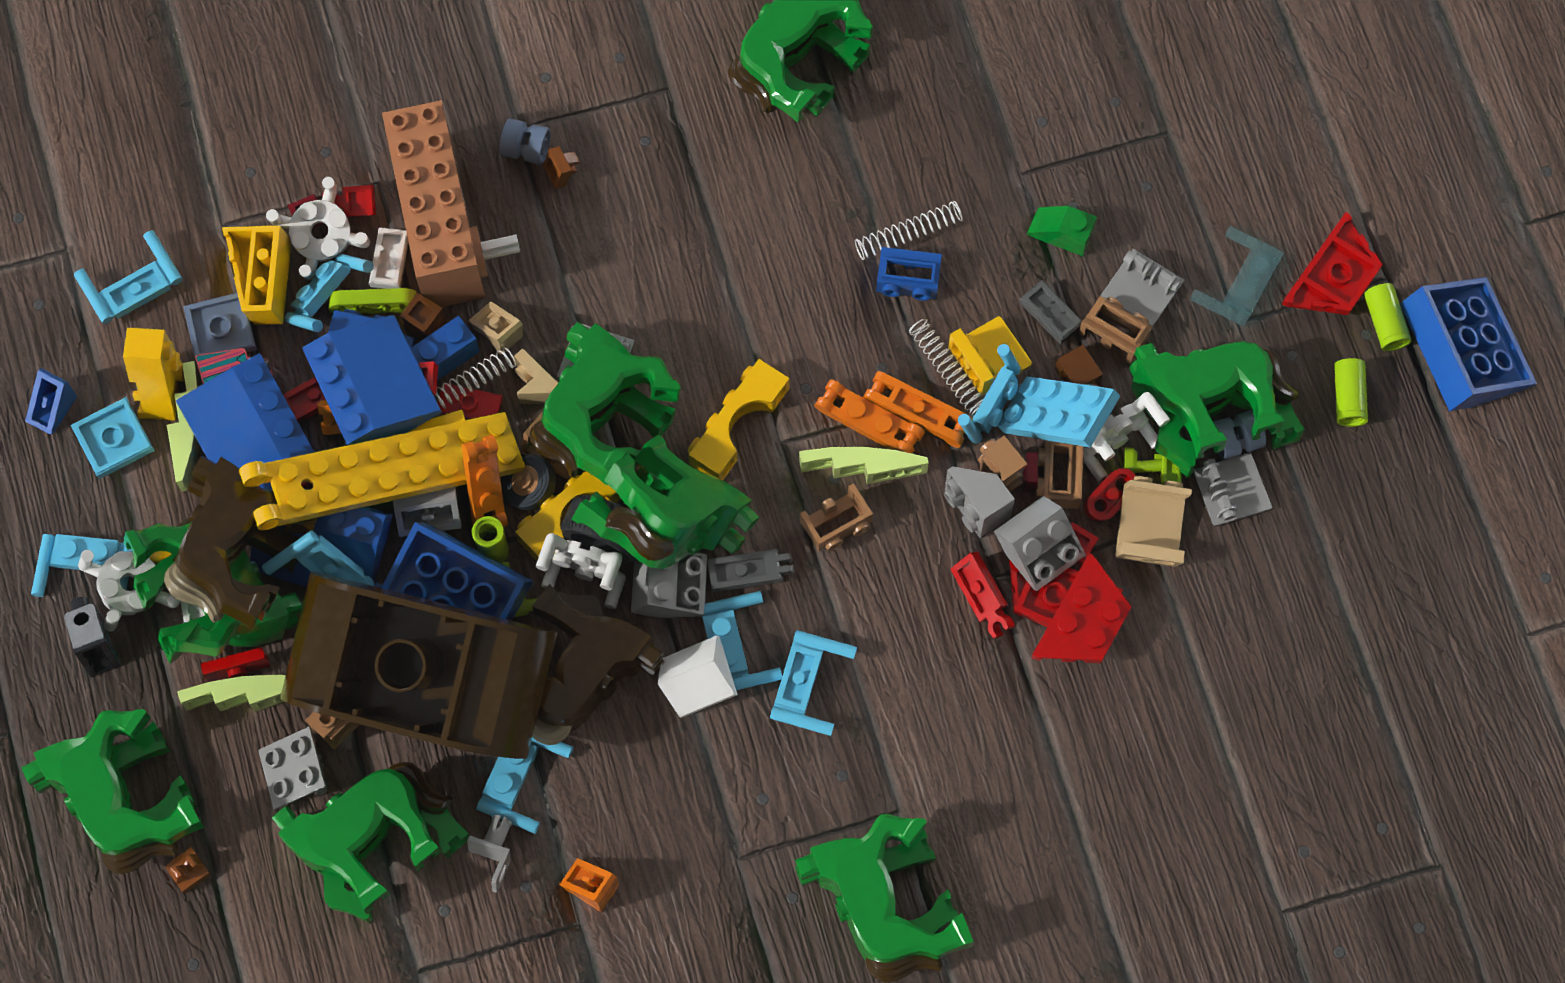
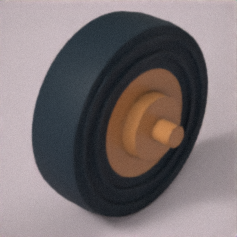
M533 454L521 455L525 464L524 470L502 476V493L505 499L514 507L522 510H536L541 508L543 502L553 495L556 487V474L551 464L544 458Z

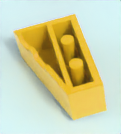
M281 226L222 227L228 244L229 259L233 265L234 280L242 312L254 325L283 324L292 243L290 237Z
M127 328L123 359L129 382H136L138 391H133L134 401H140L137 411L138 418L175 421L177 411L175 394L179 393L180 382L185 381L179 352H176L174 343L170 341L165 330Z

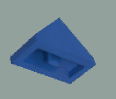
M42 368L39 369L25 422L50 435L55 433L77 398L69 383Z

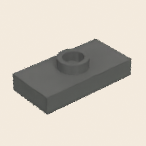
M1043 280L1019 300V303L1060 345L1080 329L1082 320Z

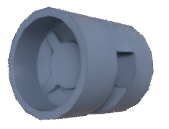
M508 118L502 131L499 153L501 156L513 159L523 156L525 162L542 166L549 149L551 129L535 124L529 128L526 122Z
M1253 409L1236 414L1234 420L1226 417L1213 421L1218 430L1227 438L1224 450L1217 452L1222 460L1241 455L1242 449L1251 452L1266 446L1265 431L1260 434V439L1252 441Z

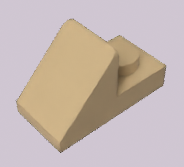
M491 301L468 320L474 330L489 339L496 351L503 352V347L509 349L523 336V324L521 321Z
M522 348L514 355L516 362L515 372L527 384L517 392L518 401L520 404H545L558 382Z

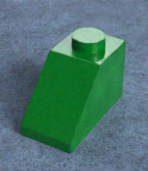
M1071 206L1038 207L1027 235L1083 257L1094 232L1097 216Z

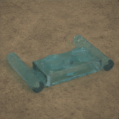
M1229 226L1225 237L1251 249L1225 296L1223 303L1196 289L1190 300L1245 327L1284 252Z

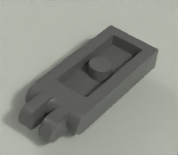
M777 549L707 559L712 593L779 583L783 581V576L795 573L793 565L781 566V564L793 561L792 554L779 555V550Z

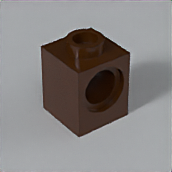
M418 292L400 315L404 330L421 341L440 329L447 322L443 308Z
M1084 345L1057 359L1055 371L1063 382L1099 387L1103 374Z

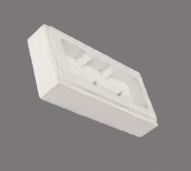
M378 229L373 257L374 267L369 279L370 287L384 289L401 288L409 243L405 230Z

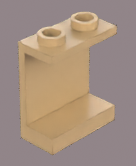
M1136 476L1134 480L1128 481L1123 487L1115 558L1177 567L1184 562L1185 551L1179 550L1185 499L1191 496L1192 489L1183 488V484L1180 482L1165 481L1164 485L1152 483V478Z

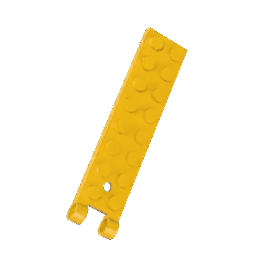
M503 412L267 463L254 461L243 465L239 469V473L245 487H255L264 483H271L277 504H267L253 512L258 529L268 530L285 524L466 485L467 479L462 444L469 441L473 443L482 441V437L490 434L494 435L498 444L497 458L500 477L523 471L525 464L506 413ZM308 481L313 485V488L306 490L301 486V483Z

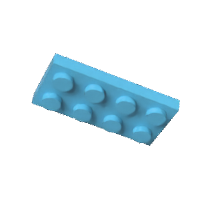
M1026 376L997 427L1006 434L1091 448L1119 400L1120 395L1111 388Z

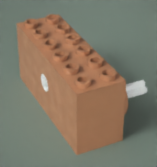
M442 100L383 112L382 116L409 247L421 295L440 307L486 298L481 279L488 277L485 260L519 253L520 248L517 234L481 242L478 227H470Z

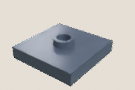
M238 293L183 306L194 357L199 354L239 348L245 349L246 352L257 350L251 321L241 310Z

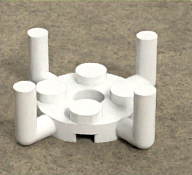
M325 177L322 181V185L325 188L322 200L303 203L292 217L280 215L274 209H270L266 213V218L272 225L289 229L292 245L306 258L305 265L299 268V273L308 281L314 278L318 262L336 257L346 249L348 244L360 248H367L370 245V240L365 233H351L347 216L334 204L338 186L331 177ZM317 223H324L328 226V234L323 239H316L312 236V228Z
M1145 392L1133 403L1122 407L1121 411L1123 414L1113 417L1112 414L1109 415L1091 448H1083V462L1098 483L1102 482L1108 474L1094 455L1100 453L1105 461L1110 460L1115 456L1112 448L1115 450L1124 445L1129 440L1127 434L1132 430H1139L1150 447L1155 449L1158 435L1148 423L1149 419L1143 410L1147 408L1160 427L1166 425L1170 418L1151 393Z
M549 533L545 538L535 566L540 570L546 571L541 587L546 589L551 584L554 588L560 568H571L576 570L575 576L580 579L592 581L594 576L602 579L600 587L609 590L604 606L615 610L626 580V576L619 571L622 555L618 552H605L594 546H591L590 550L579 548L581 542L565 540L554 533Z
M84 550L81 553L78 567L81 571L97 577L96 586L104 605L110 609L104 622V628L107 631H113L116 629L122 615H134L144 611L136 591L123 589L120 580L127 576L135 578V575L150 570L155 564L148 558L144 564L135 568L132 561L134 559L133 552L120 551L106 560L103 565L92 562L94 554L91 550ZM161 590L155 602L170 608H176L180 600Z

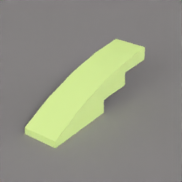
M195 361L182 363L187 391L176 393L175 400L201 386V376ZM176 403L179 422L168 424L167 430L175 480L180 490L184 492L187 491L188 485L192 480L191 474L197 463L200 445Z
M828 447L799 451L801 473L832 467L834 479L864 473L867 484L925 474L928 471L929 464L927 457L881 448Z
M285 675L241 676L207 682L177 691L181 704L187 711L214 701L220 711L249 702L254 712L285 702L280 698Z

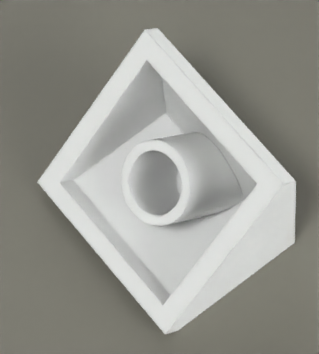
M714 636L662 658L665 663L660 667L658 685L681 718L738 695L720 636Z

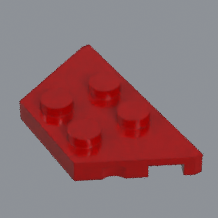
M1344 213L1289 291L1282 305L1342 315L1350 314L1380 271L1382 263L1377 255L1369 249V243L1364 235L1359 234L1352 224L1353 218L1349 213Z
M1089 553L1033 652L1032 659L1038 661L1042 659H1061V662L1082 660L1085 663H1102L1129 614L1131 605L1094 555Z
M1009 559L1013 613L1048 627L1079 571L1069 567L1036 591Z

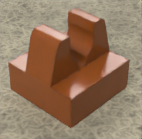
M560 146L548 149L543 167L555 189L566 186L570 175L577 172L575 165L580 164V161L575 152L563 153Z
M192 847L164 866L184 894L211 876V873Z

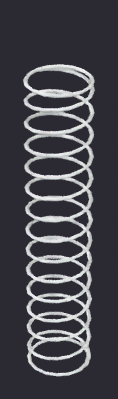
M953 201L949 203V208L946 205L943 206H945L949 210L952 221L955 224L956 222L953 217V214L951 213L950 208L951 203L953 204V208L957 218L960 220L955 210V207L958 210L959 215L961 217L960 221H962L963 218L957 202ZM942 206V211L937 207L935 208V214L929 210L927 216L921 213L920 219L914 216L913 223L911 220L906 219V226L904 225V223L899 222L898 228L895 225H892L891 231L888 228L885 229H887L890 232V234L893 237L894 243L897 247L898 245L893 235V226H895V228L898 230L903 244H905L904 238L900 231V223H902L903 226L906 228L910 241H912L911 235L907 227V220H909L913 225L915 233L918 238L919 234L914 223L915 217L921 223L925 235H927V233L922 224V215H924L928 220L930 229L933 233L934 230L929 220V212H931L934 215L938 228L940 230L941 226L936 217V209H938L943 215V219L947 227L948 222L944 216ZM885 229L884 234L878 230L877 237L873 233H870L869 239L863 236L862 243L860 240L855 239V245L862 260L865 259L862 247L866 257L869 258L864 246V237L871 245L874 255L876 253L872 246L871 235L875 237L881 250L878 232H880L885 238L887 247L890 248L886 239ZM856 241L858 242V244H859V246H860V249H861L862 254H863V258H862V256H861V254H860V252H859V249H858V247H857Z
M927 319L916 322L909 329L910 335H915L914 341H920L919 347L924 348L923 353L929 354L928 359L933 360L932 365L938 366L937 372L942 373L943 379H947V385H952L951 391H957L955 397L961 398L960 403L966 404L965 410H970L969 416L973 418V413L978 408L972 414H970L971 411L980 406L983 399L973 408L966 409V406L969 402L979 397L981 393L979 392L974 395L968 402H961L964 396L976 389V386L970 388L964 395L957 396L958 391L969 385L972 380L965 382L959 389L952 390L953 385L963 380L967 374H963L952 384L947 383L949 378L958 374L963 368H958L949 377L944 378L943 374L953 368L958 361L950 364L944 371H938L941 365L953 358V355L948 356L939 365H934V361L946 354L949 349L943 350L936 358L930 359V354L940 349L944 342L938 344L931 352L925 353V348L935 343L940 336L933 338L926 346L921 347V341L934 334L935 330L928 332L921 340H915L918 334L928 329L931 325H925V322L920 328L911 332L916 324L923 320L927 322Z
M503 347V352L497 351L496 356L490 355V360L484 359L483 364L477 363L476 368L470 367V372L463 371V376L457 375L456 380L450 379L449 384L443 383V389H440L444 392L448 402L453 404L451 398L444 390V384L451 388L453 395L459 400L457 393L451 386V380L457 383L461 393L466 396L464 389L458 383V376L464 379L470 392H473L472 387L464 377V372L469 373L476 387L480 388L477 380L471 374V368L478 372L480 379L486 384L485 378L478 370V364L484 367L488 377L493 380L491 373L485 367L484 361L488 360L496 375L500 376L499 371L491 361V356L497 358L500 367L506 372L504 364L498 358V352L504 355L508 365L513 368L516 367V362L511 352L506 347ZM504 349L510 353L515 366L512 365L510 359L506 356ZM436 388V396H437V398H438L440 404L442 405V407L446 409V406H445L444 402H443L442 399L438 396L437 388Z

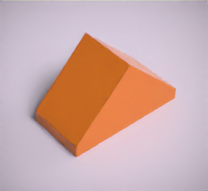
M579 858L576 859L559 884L565 890L600 912L603 911L619 887L617 877L613 873Z

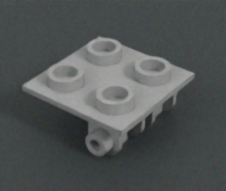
M1132 249V251L1129 250L1125 255L1123 264L1101 296L1105 299L1108 297L1117 299L1123 305V310L1132 315L1135 312L1142 314L1149 320V325L1153 327L1184 282V279L1137 250Z
M1251 452L1217 463L1215 459H1209L1203 463L1204 467L1193 470L1214 527L1272 509Z
M311 727L302 729L258 750L274 810L309 794L315 793L316 796L328 792L326 787L329 786V783L325 781L322 770L324 764L320 763L322 757L321 754H318L315 743L317 738L313 736Z

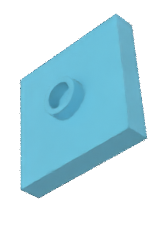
M127 397L71 425L98 479L155 451Z

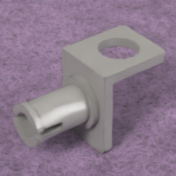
M493 815L492 822L484 839L469 836L467 840L470 852L499 862L491 881L492 891L496 893L511 862L510 849L502 847L512 822L506 817H503L502 822L499 821L500 815Z

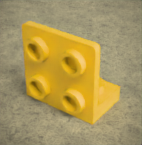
M1000 316L967 335L959 328L951 333L948 348L969 379L972 380L978 392L981 393V396L988 392L1000 369L1005 365L997 352L1001 344L1009 346L1021 366L1020 373L1032 365V361Z

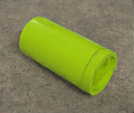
M1384 283L1365 291L1364 296L1382 351H1394L1410 344L1412 340L1394 285Z
M1356 358L1339 360L1334 364L1337 424L1348 427L1364 425L1368 422L1365 361Z
M491 516L478 519L472 527V536L477 550L502 563L509 554V545L502 523Z

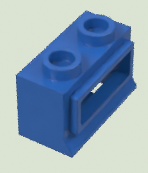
M881 247L876 292H881L888 297L912 296L920 301H927L930 298L936 299L942 254ZM887 263L904 265V268L911 270L916 267L931 268V280L886 274Z

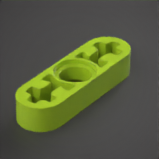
M408 288L334 291L329 296V311L334 313V310L344 312V310L350 309L361 314L402 313L417 292Z

